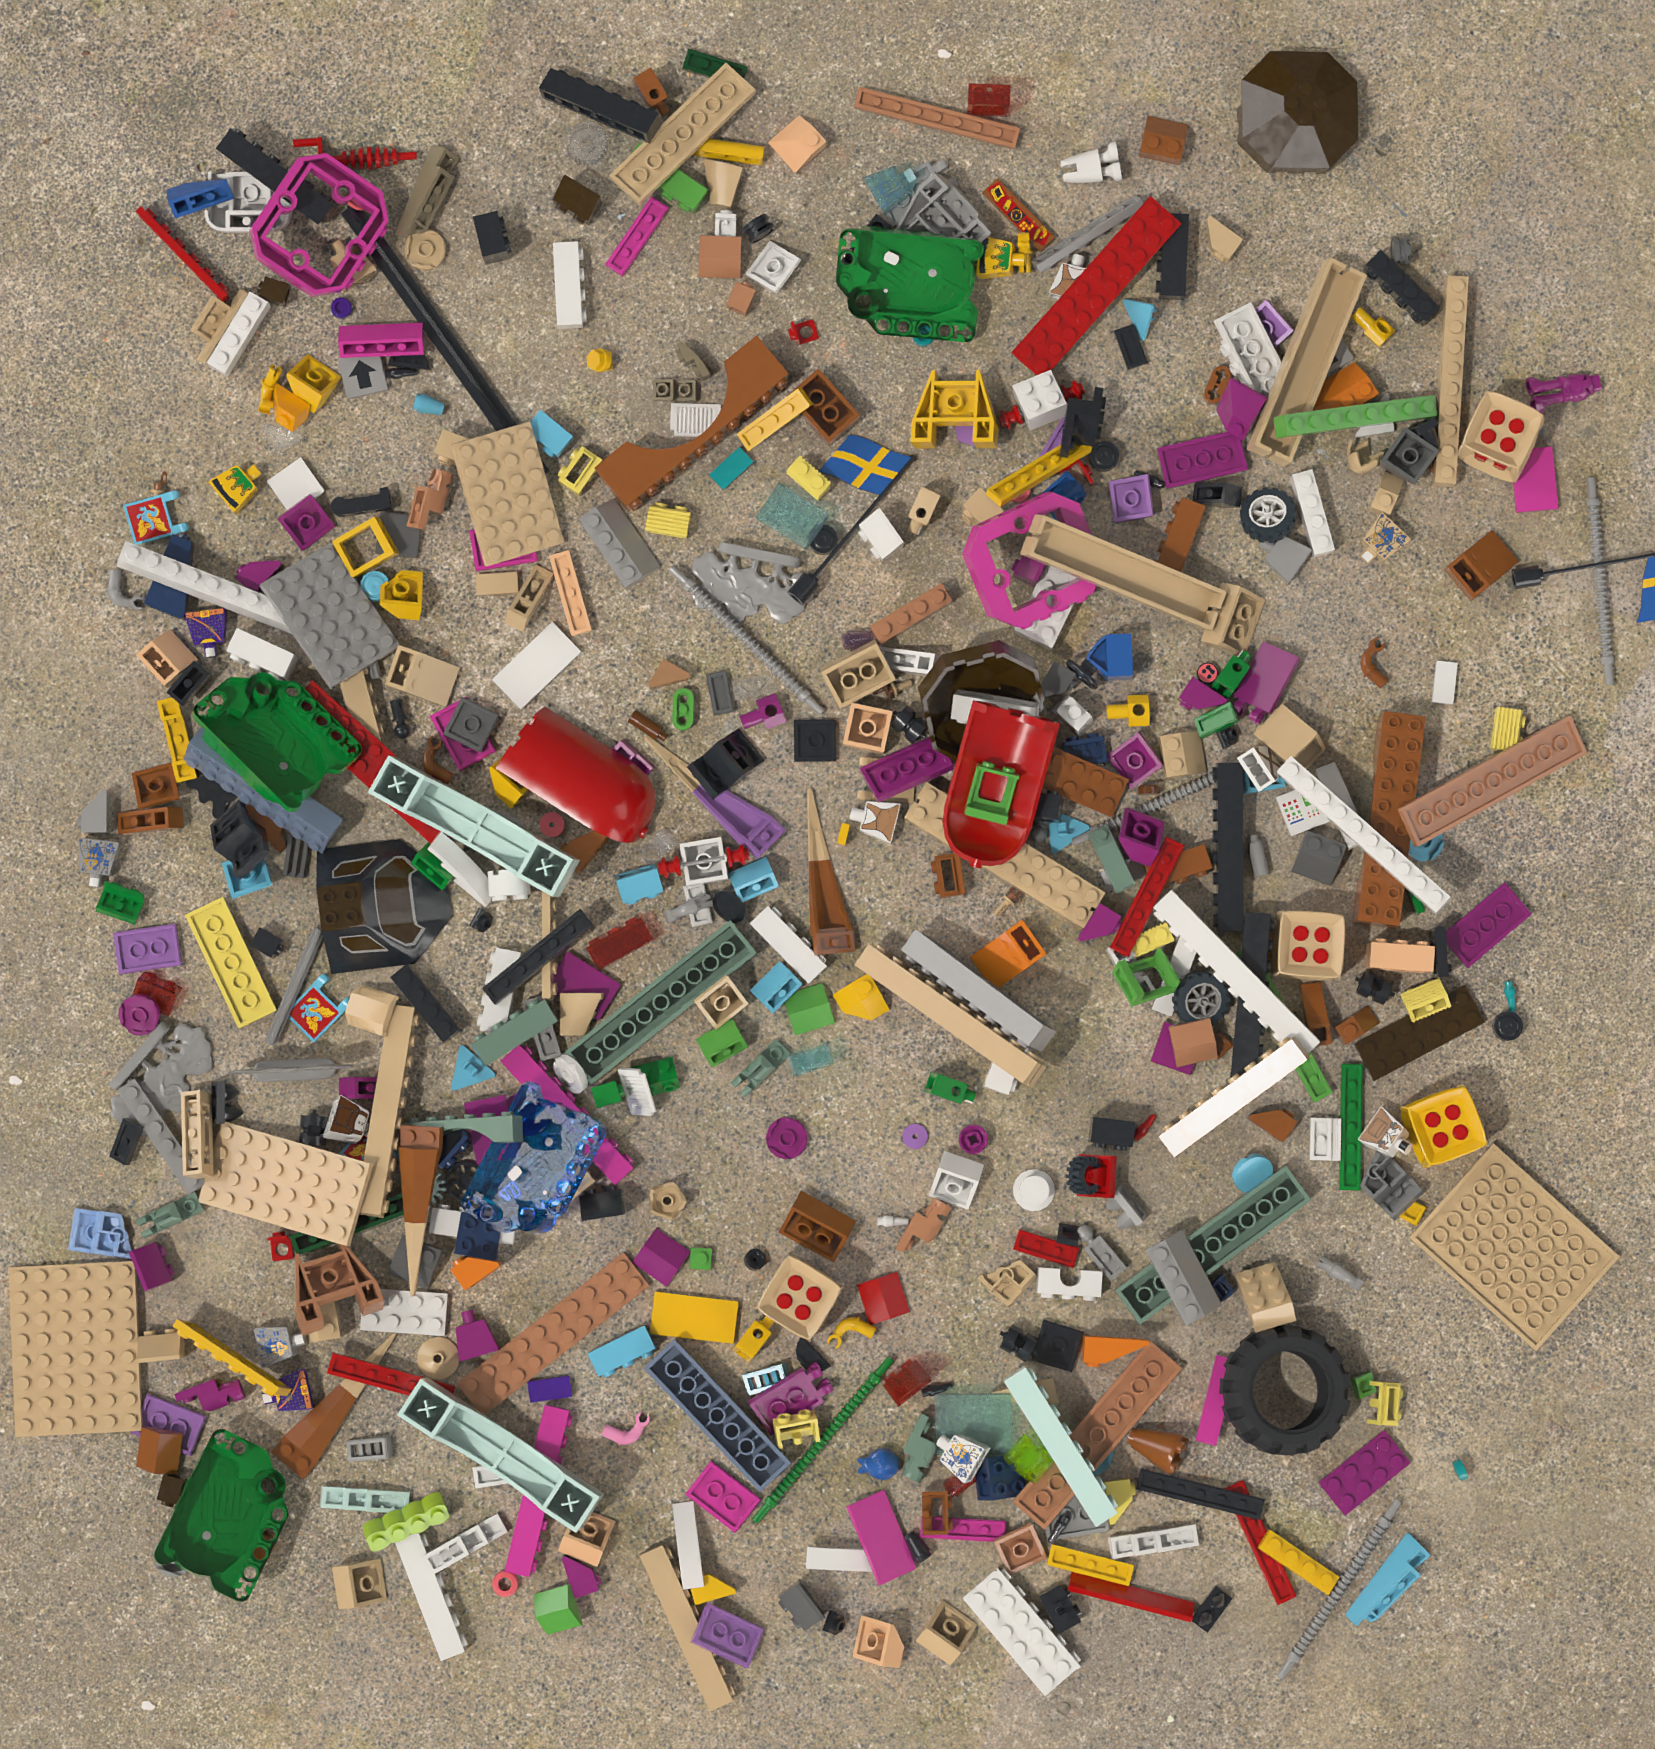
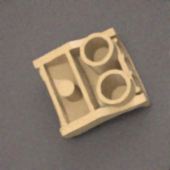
M365 985L358 986L351 992L345 1011L348 1025L386 1037L390 1018L396 1000L398 1001L399 997Z

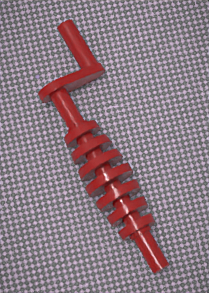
M322 137L293 139V148L318 146V154H323ZM368 146L367 154H364L362 147L358 149L357 155L355 154V149H351L350 155H347V151H342V154L332 157L348 167V163H351L352 169H356V163H359L360 169H365L364 163L367 162L368 170L373 169V162H376V168L378 169L381 168L382 161H384L385 167H389V161H393L394 166L398 165L400 160H417V152H399L396 148H392V153H389L388 147H384V153H380V147H375V154H372V147Z

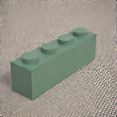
M538 998L527 1004L528 1008L521 1012L519 1009L509 1015L510 1019L505 1023L501 1020L491 1026L492 1031L487 1034L483 1031L473 1037L474 1042L471 1043V1046L484 1066L557 1022L545 999L540 1001Z

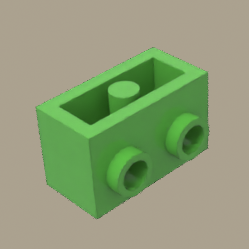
M733 1019L725 1022L717 1030L713 1029L696 1039L712 1068L748 1048L742 1033Z

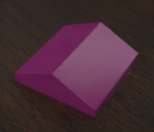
M311 493L277 518L302 551L335 527Z
M1140 731L1107 755L1120 775L1129 779L1127 784L1130 789H1133L1164 766Z
M656 1228L632 1263L667 1287L690 1254V1251Z

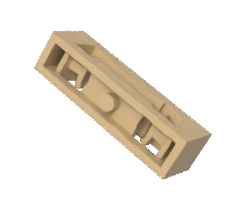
M202 1090L181 1092L183 1176L192 1179L214 1177L212 1094ZM187 1106L191 1108V1111L188 1112V1115L191 1117H187ZM189 1158L192 1159V1165H189Z

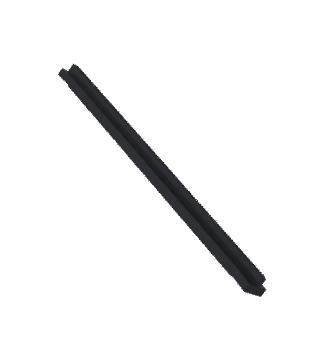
M349 205L346 210L341 212L345 221L355 235L358 236L369 219L364 210H356ZM378 236L374 242L377 244V247L370 256L417 322L423 323V330L494 430L498 431L517 425L386 240ZM541 459L544 472L546 475L550 472V470Z

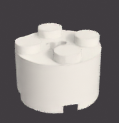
M499 870L495 872V875H493V871H488V890L492 901L507 900V896H513V900L528 899V895H531V885L510 871Z

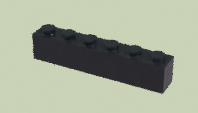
M550 68L539 86L543 99L649 144L662 124L659 113L655 109L642 107L634 100L628 101L623 99L615 92L609 93L599 85H590L582 78L571 77L560 69L557 71Z
M230 128L215 149L275 192L290 170V167L283 168L279 165L281 160L273 154L269 156L262 152L264 148L255 141L252 144L245 139L247 135L238 128L235 131ZM304 179L294 193L297 197L295 208L319 225L333 206L330 203L332 198L324 192H321L319 195L313 190L315 186ZM282 198V199H284L286 202H288V203L291 205V202H290L289 199H287V198Z

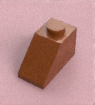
M1366 1006L1334 1026L1333 1030L1344 1046L1374 1028L1379 1022L1369 1006Z
M1284 1109V1111L1274 1110L1251 1114L1247 1117L1248 1120L1280 1142L1285 1141L1298 1122L1294 1119L1295 1115L1287 1109Z

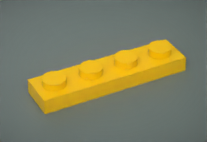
M800 387L737 433V436L746 449L750 451L813 404Z
M1271 1530L1267 1531L1257 1547L1326 1595L1330 1594L1340 1578Z
M1051 1544L1046 1563L1049 1566L1126 1586L1130 1584L1134 1568L1133 1564Z

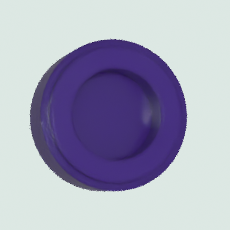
M336 298L331 304V312L338 319H346L352 313V305L346 298Z

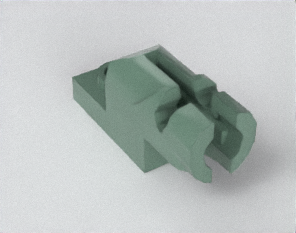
M775 1039L731 1084L736 1088L746 1080L748 1085L740 1092L746 1097L790 1053Z
M193 1192L136 1219L137 1226H142L151 1221L154 1222L152 1228L140 1232L145 1239L205 1211L202 1203L198 1200L197 1193Z
M922 1412L903 1449V1452L909 1454L910 1457L906 1459L902 1475L918 1483H921L924 1473L918 1467L928 1468L936 1452L935 1442L920 1436L922 1432L926 1434L931 1424L928 1421L929 1416Z

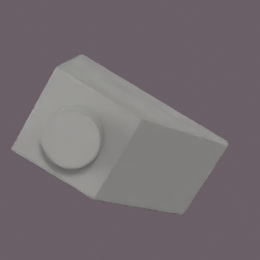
M102 790L81 811V816H78V829H81V833L110 834L109 791Z

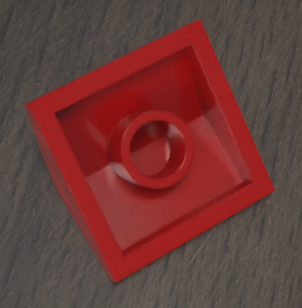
M897 1272L857 1285L870 1325L910 1312Z

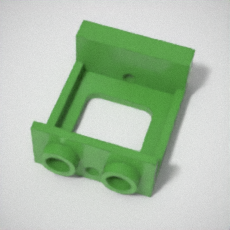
M983 761L982 764L977 763L964 810L965 815L1006 825L1017 779L1019 780V774L1015 772L1016 769L1003 766V769L996 768L994 763ZM984 771L1008 777L1001 802L978 797Z
M1161 948L1157 949L1154 956L1127 964L1125 959L1118 961L1112 972L1132 1007L1172 994L1180 983L1177 972L1173 970L1169 963V958L1163 953ZM1152 967L1156 968L1165 986L1145 993L1135 978L1134 973Z

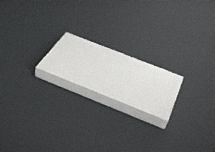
M551 622L492 680L522 710L582 652Z

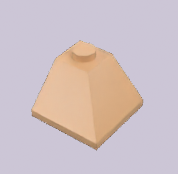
M800 115L768 142L795 174L827 147V141Z
M861 1615L853 1657L883 1667L900 1668L904 1646L894 1624Z

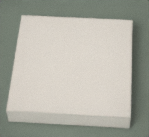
M301 457L267 480V483L287 510L310 493L314 499L325 493Z

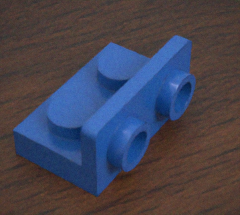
M1068 471L1042 492H1053L1079 504L1087 497L1083 486ZM1054 511L1050 512L1051 517L1057 520Z

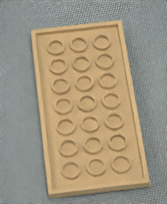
M225 1122V1124H220L213 1147L214 1177L204 1178L205 1183L202 1185L198 1200L203 1204L350 1247L373 1164Z

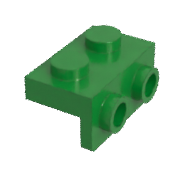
M105 881L103 892L96 906V912L135 925L144 906L145 895L136 889L130 890L118 883Z
M673 1057L632 1067L640 1069L641 1073H645L652 1096L664 1092H672L680 1088Z

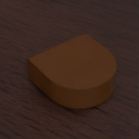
M1142 785L1137 788V795L1159 794L1158 785Z

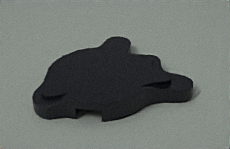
M204 774L186 781L189 788L198 791L201 803L213 802L212 815L215 819H218L225 812L228 804L238 798L232 792L225 791L216 781L207 779Z

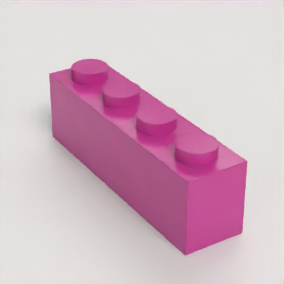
M423 323L339 326L338 345L340 358L424 355Z

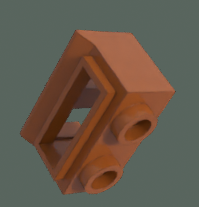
M956 853L934 856V861H931L932 874L936 873L937 882H934L935 895L939 894L940 899L965 895L960 857ZM951 859L955 890L945 892L941 861Z
M948 1491L922 1492V1536L948 1535V1531H952V1518H948V1509H952V1496H948ZM931 1498H942V1530H932Z

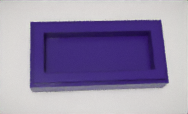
M570 1376L527 1382L530 1403L572 1397Z

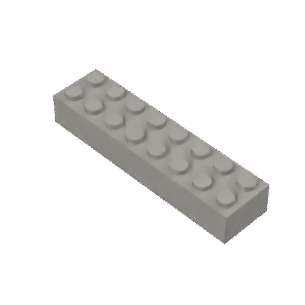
M915 929L901 950L907 954L905 956L907 960L921 967V970L927 975L937 979L940 985L953 991L952 994L969 1003L968 1006L985 1015L984 1018L989 1022L1001 1027V1031L1015 1038L1016 1042L1024 1048H1028L1032 1052L1035 1049L1042 1052L1057 1032L930 936Z

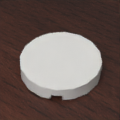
M564 1054L555 1059L556 1061L553 1064L554 1072L561 1083L565 1082L568 1085L566 1087L567 1090L579 1094L587 1088V1076L576 1060Z

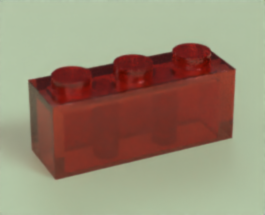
M635 916L625 922L626 926L623 928L615 927L606 932L608 936L600 939V937H597L588 942L590 946L586 947L599 971L654 941L642 918L637 919Z

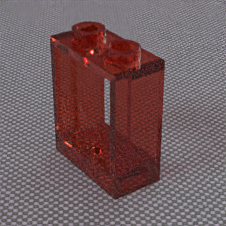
M969 83L966 114L972 116L1008 117L1011 85ZM990 87V88L992 89V91H991V92H988V91H987V88Z

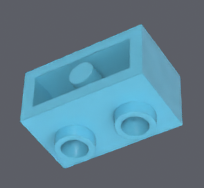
M542 410L531 421L536 443L539 442L543 446L542 450L551 458L553 455L559 458L574 440L570 433Z
M766 857L727 873L737 896L742 902L779 887Z
M654 863L614 875L623 904H634L641 898H654L663 892L659 874Z
M779 961L750 991L773 1014L802 983Z

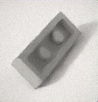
M542 995L523 1001L525 1010L528 1008L527 1004L534 999L542 1000ZM553 1024L534 1036L541 1062L562 1055Z

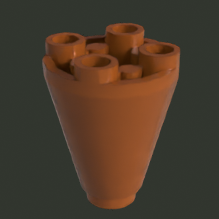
M1132 1428L1127 1440V1444H1130L1131 1448L1168 1474L1174 1473L1175 1470L1180 1468L1182 1458H1180L1181 1452L1186 1450L1189 1439L1185 1438L1183 1434L1144 1428Z

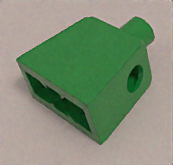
M1241 650L1238 656L1233 655L1210 688L1228 699L1249 670L1250 666L1247 663L1251 659V655L1244 650Z
M930 1072L924 1089L925 1093L961 1104L962 1101L972 1104L976 1096L975 1091L967 1089L968 1084ZM953 1087H955L954 1094L951 1093Z

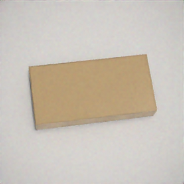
M518 572L475 574L477 596L516 594L519 592Z

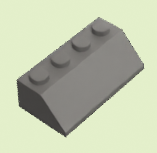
M611 499L593 508L579 518V522L626 591L661 568L615 499Z
M1183 1230L1144 1249L1184 1325L1187 1326L1222 1305Z

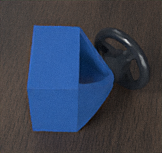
M1107 634L1092 647L1086 659L1081 663V666L1070 659L1066 660V666L1076 673L1075 676L1093 690L1098 689L1097 682L1092 678L1095 672L1105 681L1131 680L1133 677L1131 634Z

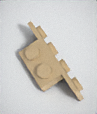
M240 289L229 306L215 296L210 297L190 330L207 342L198 355L197 361L205 363L209 360L214 351L213 349L220 342L226 328L230 325L236 312L246 299L247 291Z

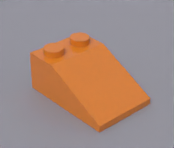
M1083 1335L1081 1361L1086 1362L1088 1367H1100V1363L1105 1364L1149 1345V1340Z

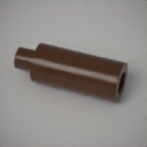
M636 709L628 720V723L654 740L659 738L664 742L668 737V734L663 732L664 728Z

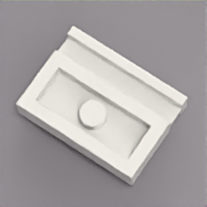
M1310 1118L1309 1160H1341V1119Z

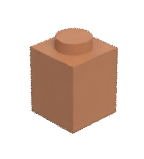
M743 281L741 284L736 282L726 304L727 309L746 317L756 295V290L753 289L754 286Z

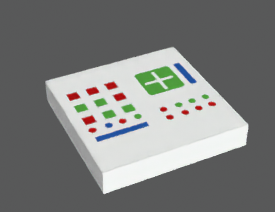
M1296 790L1276 797L1290 837L1330 822Z

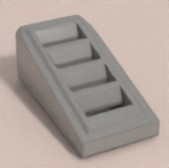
M391 1436L346 1441L348 1462L393 1457ZM372 1443H375L376 1454H373ZM355 1444H358L359 1456H356ZM363 1444H366L367 1455L364 1454Z

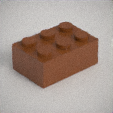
M819 368L792 391L794 392L801 387L813 405L800 415L828 446L860 419V414Z

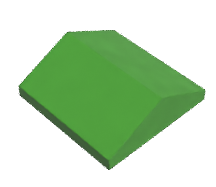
M823 983L795 991L785 1001L795 1035L835 1023Z
M570 1584L534 1594L535 1618L547 1635L583 1625Z

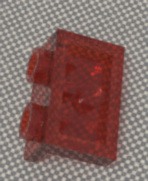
M143 972L137 979L132 995H148L158 1004L161 1014L170 1016L182 987L173 981L161 979L154 973Z

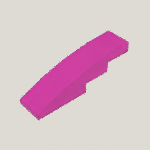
M1216 1355L1195 1439V1441L1213 1446L1217 1444L1224 1417L1221 1408L1224 1406L1223 1394H1219L1220 1378H1224L1226 1371L1223 1365L1227 1357Z

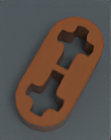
M1218 366L1213 370L1203 395L1206 403L1215 405L1220 402L1231 377L1230 370L1227 367ZM1224 371V376L1227 378H1223L1220 384L1216 383L1218 376L1215 374ZM1215 386L1218 388L1216 395L1219 398L1215 397L1211 400L1209 399L1210 395L1207 393L1212 392Z

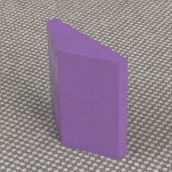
M1268 299L1255 309L1274 348L1278 347L1294 331Z
M1149 474L1109 481L1114 523L1141 520L1154 516Z

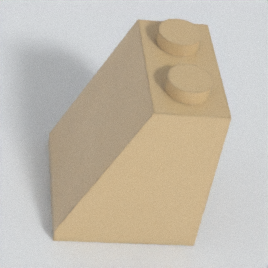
M1283 704L1275 708L1270 717L1264 723L1257 726L1254 733L1257 741L1262 746H1267L1282 765L1292 756L1307 769L1326 749L1319 734Z

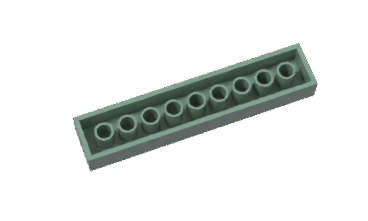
M730 920L565 1051L566 1054L579 1063L587 1076V1080L593 1085L695 1004L693 1000L726 974L728 977L757 955L756 951Z
M1282 1166L1267 1179L1190 1233L1186 1238L1206 1276H1208L1307 1204L1311 1199L1288 1167ZM1149 1263L1114 1289L1140 1325L1172 1302L1152 1263Z

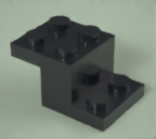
M1095 387L1092 401L1068 398L1059 457L1068 458L1069 450L1074 449V444L1094 447L1096 439H1100L1102 427L1098 425L1103 424L1105 412L1101 411V409H1105L1106 397H1102L1103 388Z
M738 728L715 743L703 756L693 761L687 768L702 785L706 793L714 800L735 786L750 771L761 765L765 760Z
M240 800L235 802L210 825L214 850L232 862L234 875L240 880L246 874H250L254 867L261 861H264L270 854L266 829L247 816L246 805Z

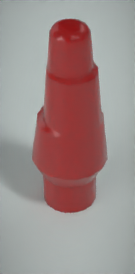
M1151 1114L1135 1129L1134 1140L1139 1142L1142 1137H1145L1156 1119V1115Z

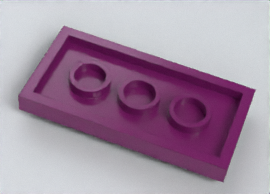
M1230 432L1156 449L1166 490L1248 470L1241 439Z
M929 738L860 767V773L878 803L954 770L950 758L933 750Z
M1504 882L1446 931V944L1468 969L1532 914Z
M1383 1429L1318 1481V1483L1342 1514L1346 1516L1411 1463Z

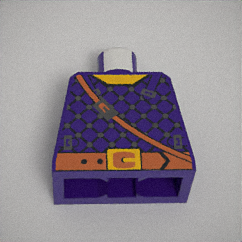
M225 608L185 613L194 646L204 647L205 658L217 657L216 645L226 643L227 610Z
M302 1369L278 1379L291 1388L288 1396H269L262 1392L264 1404L276 1403L278 1411L309 1410L314 1408L307 1369Z

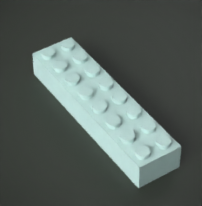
M1022 1366L1003 1378V1381L1093 1524L1097 1527L1117 1514L1115 1508L1118 1505L1110 1494L1106 1496L1103 1491L1106 1489V1486L1099 1476L1094 1477L1092 1473L1095 1471L1088 1458H1082L1081 1453L1084 1451L1076 1440L1072 1442L1069 1436L1072 1432L1065 1422L1060 1423L1058 1417L1061 1416L1054 1404L1049 1405L1046 1401L1049 1396L1042 1385L1038 1387L1034 1382L1038 1379L1032 1369H1026L1025 1366Z

